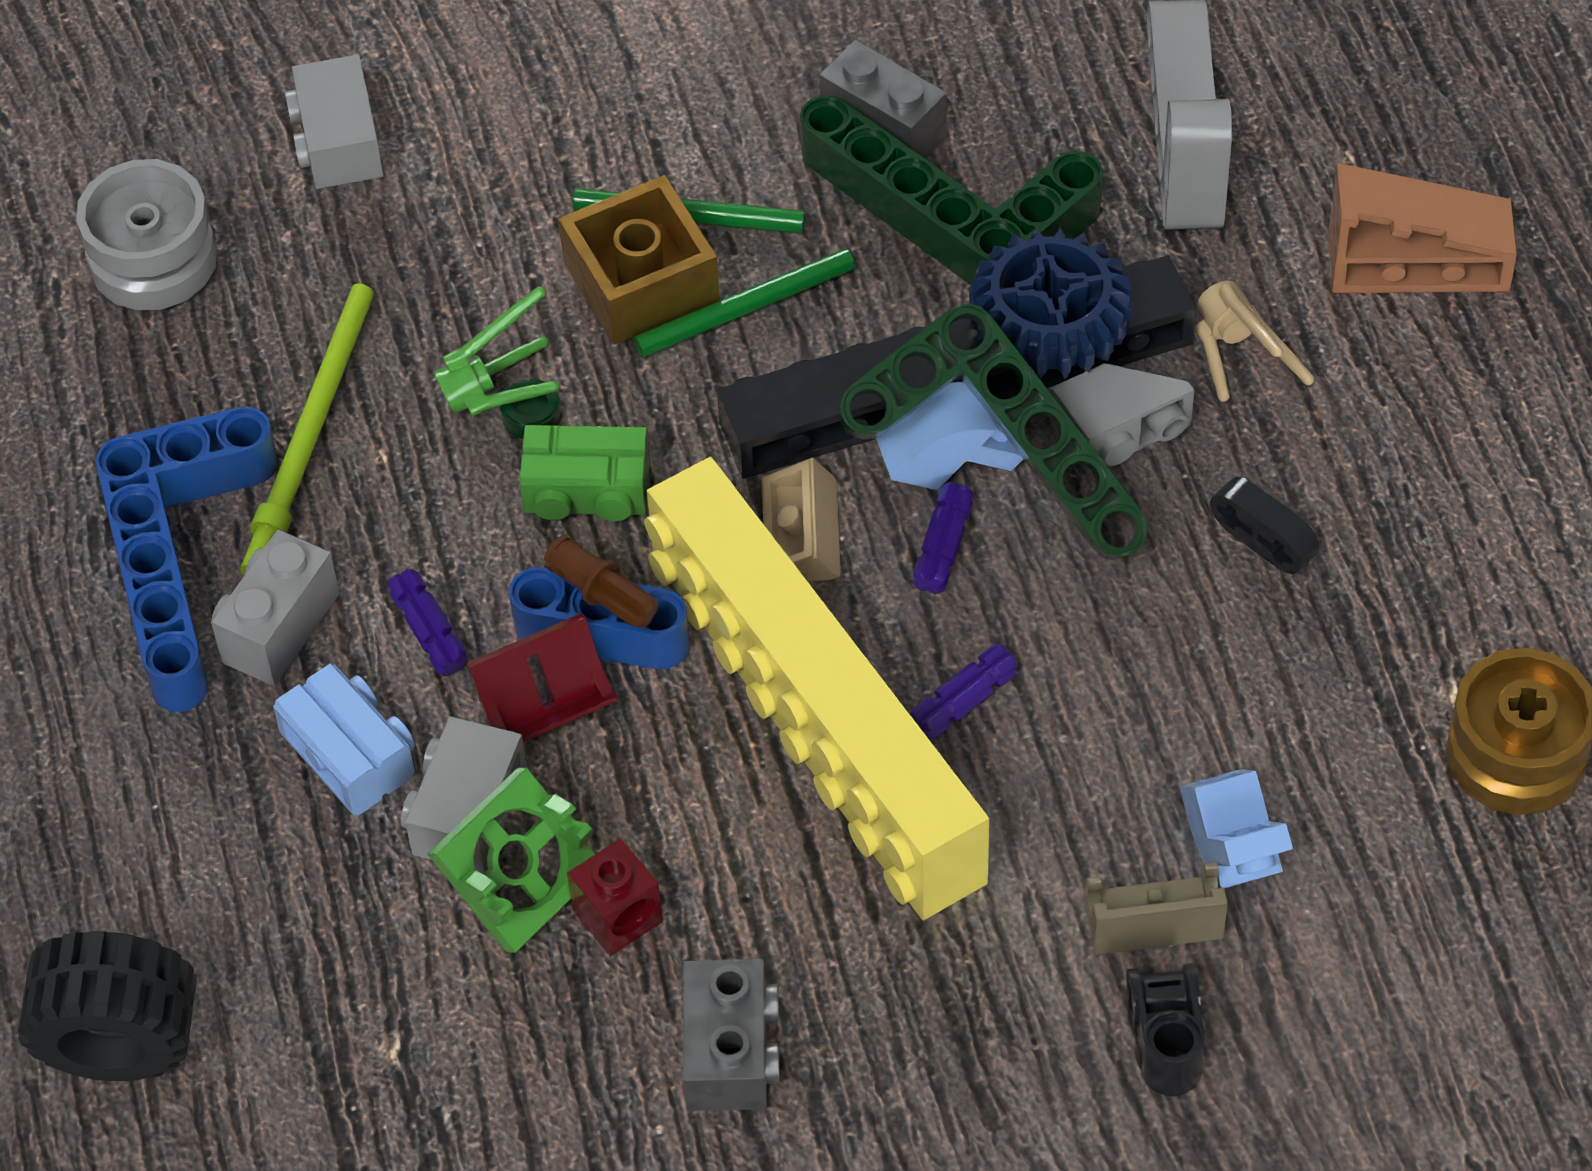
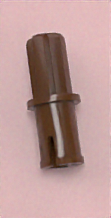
M568 534L558 537L547 549L544 556L546 561L543 564L544 567L576 587L582 593V599L589 605L600 603L631 626L645 628L650 624L652 617L658 611L659 604L657 599L621 575L620 566L612 559L604 561L595 556Z

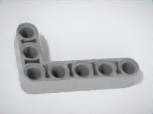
M1206 0L1148 1L1147 37L1164 230L1223 228L1231 155L1232 117L1230 100L1216 99L1207 3Z

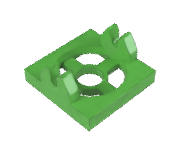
M527 767L517 768L427 854L506 952L516 953L571 899L567 872L595 855L586 843L591 837L592 828L587 823L576 821L570 815L576 810L573 804L556 794L548 795ZM519 810L540 818L524 835L507 834L495 819V817L504 812ZM479 835L490 847L487 855L488 870L484 874L475 870L473 856ZM555 836L559 844L561 864L556 883L550 888L537 872L539 866L538 851ZM510 841L519 842L525 848L528 856L526 870L515 879L504 875L498 863L500 850ZM503 885H520L535 904L531 907L513 909V905L509 900L499 898L495 893Z

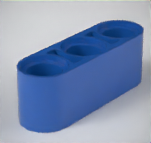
M532 567L523 570L514 577L510 584L509 598L513 624L517 637L520 640L578 614H582L586 619L598 657L602 660L652 669H668L677 666L686 658L690 646L687 607L684 600L671 590L636 584L656 598L659 604L658 611L652 617L650 624L645 628L631 626L600 603L589 605L582 599V593L576 587L545 567ZM537 606H547L542 609H532ZM596 617H608L602 620H592ZM658 627H667V628H668V629H665V630H662V631H654V630H652V629H655V628H658Z

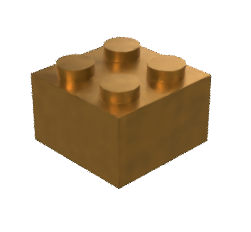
M665 175L558 218L563 263L613 345L720 301L717 256Z

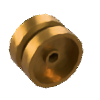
M1531 648L1499 650L1475 662L1460 680L1446 746L1451 775L1468 796L1489 809L1514 815L1542 813L1567 801L1583 781L1592 745V686L1577 667L1553 653Z

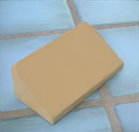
M813 457L762 477L763 524L807 581H821L840 577L838 498L835 477Z

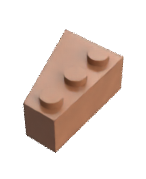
M1337 163L1328 230L1332 293L1510 292L1517 256L1511 199Z

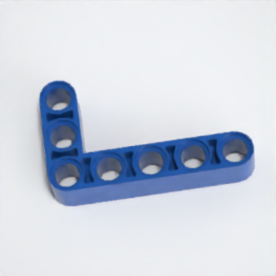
M237 407L119 436L107 441L100 447L96 455L97 471L142 662L156 703L163 709L172 712L187 711L196 707L205 698L208 691V681L165 508L255 486L267 481L274 475L278 467V456L270 422L263 412L252 407ZM183 669V670H181V671H179V672H177V673L168 674V673H170V672H172V671H174V670Z

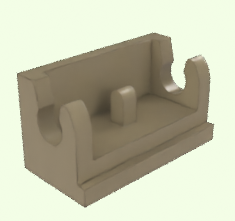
M1218 862L1203 863L1201 877L1101 889L1100 876L1086 878L1083 900L1094 955L1223 939L1228 903L1225 889L1218 888Z

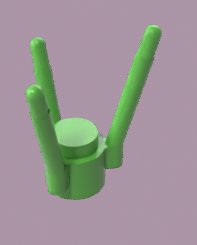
M543 287L535 288L523 299H520L463 347L443 356L446 366L434 371L433 374L453 414L468 408L472 417L493 407L555 393L559 390L560 385L557 381H549L485 395L486 392L495 388L490 376L546 348L549 345V339L545 336L524 344L486 364H483L479 356L468 361L470 357L541 300L546 294V290Z

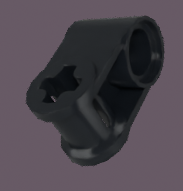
M1195 963L1183 964L1181 971L1141 974L1138 968L1127 969L1126 983L1129 1014L1132 1027L1136 1031L1141 1070L1145 1083L1153 1091L1165 1096L1186 1094L1196 1087L1201 1078L1204 1048L1200 988ZM1168 1049L1178 1050L1185 1055L1169 1057L1162 1054L1161 1051Z

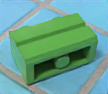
M525 425L520 469V489L524 513H535L547 520H560L569 514H596L598 517L608 521H621L630 515H646L650 471L647 427Z

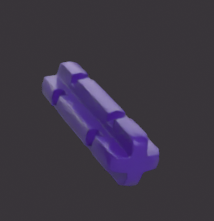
M949 482L941 487L936 502L938 508L933 511L921 547L923 553L918 557L913 571V584L920 591L939 594L946 588L950 576L948 570L953 566L965 529L963 524L968 519L973 505V492L966 485L958 486L955 483Z
M406 569L401 574L393 575L388 582L390 595L397 607L404 611L403 617L423 650L430 654L429 660L437 673L442 676H449L455 671L462 670L466 663H468L466 649L458 636L452 634L453 628L433 595L425 590L427 585L419 572L413 569Z
M995 644L990 646L978 656L979 664L970 662L934 691L936 698L926 697L911 709L910 716L929 740L935 739L950 727L947 723L949 719L954 722L958 721L992 694V685L1000 687L1016 674L1017 661L1013 654L1008 652L1003 645Z

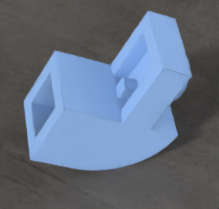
M964 382L948 384L898 424L876 438L891 480L938 490L966 461L1012 471L1023 460Z
M1239 769L1179 786L1191 832L1203 863L1218 862V888H1227L1283 872L1278 853L1293 849L1286 823L1269 821L1256 771Z

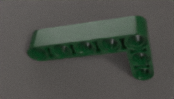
M824 95L807 101L801 108V154L803 161L808 167L970 285H972L973 279H976V270L979 267V262L989 260V254L992 252L993 245L1008 248V242L1013 234L1025 241L1030 240L1037 227L1043 237H1054L1061 227L1066 238L1074 240L1092 225L1100 215L1103 169L1096 157L1087 152L1071 151L1058 156L998 208L994 209L844 100L835 96Z
M969 303L959 304L949 309L855 381L844 392L839 408L840 420L844 428L854 437L863 440L875 439L886 433L960 376L1093 550L1105 558L1122 559L1136 552L1144 544L1148 529L1147 520L1143 512L994 319L982 307ZM959 319L973 320L982 330V343L972 350L957 348L949 338L948 329L950 325ZM911 356L925 358L934 369L932 382L923 388L908 386L902 381L899 374L900 364ZM1000 367L1014 371L1020 380L1018 395L1011 399L1002 400L991 394L986 380L990 371ZM870 393L876 395L885 406L884 418L873 426L859 424L850 413L851 402L861 394ZM1035 416H1044L1052 420L1058 429L1056 444L1046 449H1040L1031 445L1025 436L1026 422ZM1082 465L1092 471L1096 486L1091 496L1077 498L1071 496L1066 491L1063 485V475L1068 467ZM1118 513L1130 520L1133 526V537L1127 546L1117 548L1109 545L1104 540L1101 534V524L1107 515Z

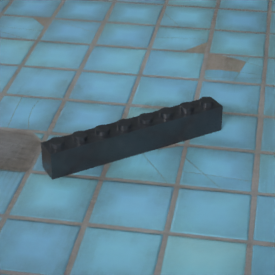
M1169 255L1149 261H1136L1124 268L1123 275L1129 276V282L1132 286L1130 300L1133 303L1132 319L1127 326L1126 336L1122 341V345H1113V352L1110 354L1108 361L1094 358V365H1092L1091 369L1103 363L1122 366L1193 345L1196 307ZM959 319L950 325L948 329L949 338L957 348L972 350L980 345V341L977 338V330L973 329L970 319ZM913 327L899 335L868 344H855L838 353L814 360L797 361L787 368L756 377H743L729 385L717 388L719 424L742 479L875 440H863L854 437L844 428L840 420L839 409L843 394L855 381L926 327ZM911 356L900 364L899 374L902 381L908 386L923 388L932 382L934 369L925 358ZM1077 365L1071 366V372H1069L1065 380L1058 369H1048L1041 382L1046 388H1049L1086 371ZM1000 367L990 371L987 375V387L995 397L1003 400L1011 399L1018 395L1020 380L1011 369ZM1031 367V369H1032V370L1035 372V374L1038 376V374H1037L1035 368H1034V367ZM959 376L951 383L963 382V380ZM870 393L861 394L851 402L850 413L859 424L873 426L884 418L885 406L876 395Z

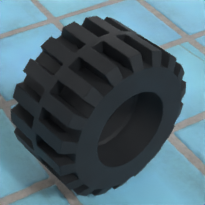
M90 931L63 934V937L51 938L43 942L42 947L35 948L29 960L18 1026V1039L21 1046L26 1047L27 1053L32 1057L45 1062V1065L71 1075L104 1081H135L161 1076L163 1072L173 1071L179 1067L180 1061L185 1060L187 1055L197 975L193 974L194 968L190 962L181 959L182 955L175 950L163 947L161 943L131 934Z

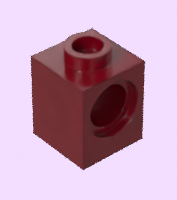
M621 838L567 872L574 914L610 957L663 922L659 883Z

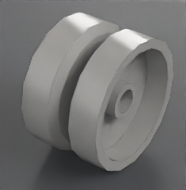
M159 159L131 160L105 170L89 182L79 198L76 224L85 248L89 270L98 291L114 304L137 311L163 310L187 301L205 287L216 268L217 246L212 227L209 223V212L197 179L181 166Z

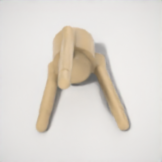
M1228 280L1218 282L1202 293L1198 299L1197 308L1203 320L1195 326V331L1204 344L1212 380L1218 399L1221 402L1228 401L1230 395L1217 345L1218 339L1234 344L1243 341L1252 333L1272 356L1279 357L1304 384L1311 385L1314 382V376L1263 321L1254 305L1250 304L1236 282Z

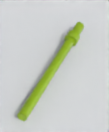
M354 284L350 290L267 502L258 506L250 525V532L253 537L240 567L243 575H245L246 566L252 554L257 549L264 548L277 529L285 533L288 532L292 522V515L289 510L374 296V291L367 285Z

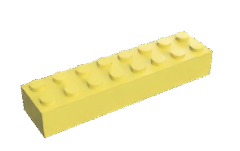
M710 456L647 489L649 517L644 519V524L652 540L653 552L648 554V560L655 576L663 586L673 585L684 600L687 607V618L696 630L704 627L714 640L713 648L723 668L729 674L737 671L747 685V696L758 715L763 719L770 716L779 727L781 742L790 758L796 764L805 762L814 774V785L824 804L830 810L839 808L849 821L848 829L859 851L865 857L874 855L884 868V879L894 898L902 905L909 902L922 921L987 885L989 817L714 459Z

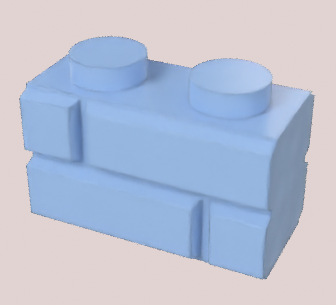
M330 663L307 678L306 684L303 686L298 684L276 699L273 709L281 735L353 815L359 816L381 801L385 793L391 794L412 779L415 770L410 750L415 748V742L408 729L397 717L393 716L386 721L375 709L378 706L376 697L360 676L356 675L349 680L335 664L332 665Z

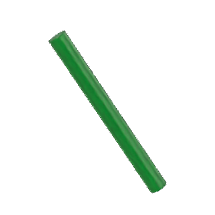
M576 188L573 197V210L578 211L621 192ZM681 199L697 224L797 234L804 233L806 211Z
M847 248L635 335L633 336V341L637 352L641 358H645L855 270L853 257Z

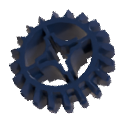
M1036 227L1030 240L1025 241L1013 234L1008 242V248L993 245L992 252L989 254V260L979 262V267L976 270V279H973L969 289V303L982 307L990 314L1028 365L1035 368L1040 380L1048 369H1058L1066 380L1069 372H1071V366L1077 365L1089 373L1092 365H1094V358L1108 361L1110 354L1113 352V345H1122V341L1126 336L1127 326L1132 319L1133 303L1130 302L1132 286L1129 282V276L1123 275L1124 268L1121 265L1120 258H1109V252L1106 249L1105 243L1089 247V241L1086 238L1085 232L1074 240L1066 238L1061 227L1054 237H1043ZM970 320L973 324V329L977 330V338L981 344L983 340L982 330L976 322Z

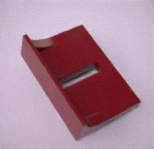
M578 614L466 663L488 726L522 734L523 742L618 701L604 673L586 619L582 614ZM534 655L537 656L551 697V701L545 704L541 702L527 658Z

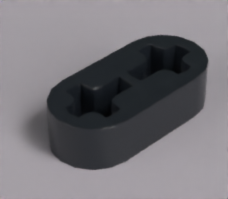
M1232 478L1210 500V507L1214 517L1226 531L1285 573H1297L1320 550L1315 532L1301 517L1245 478Z

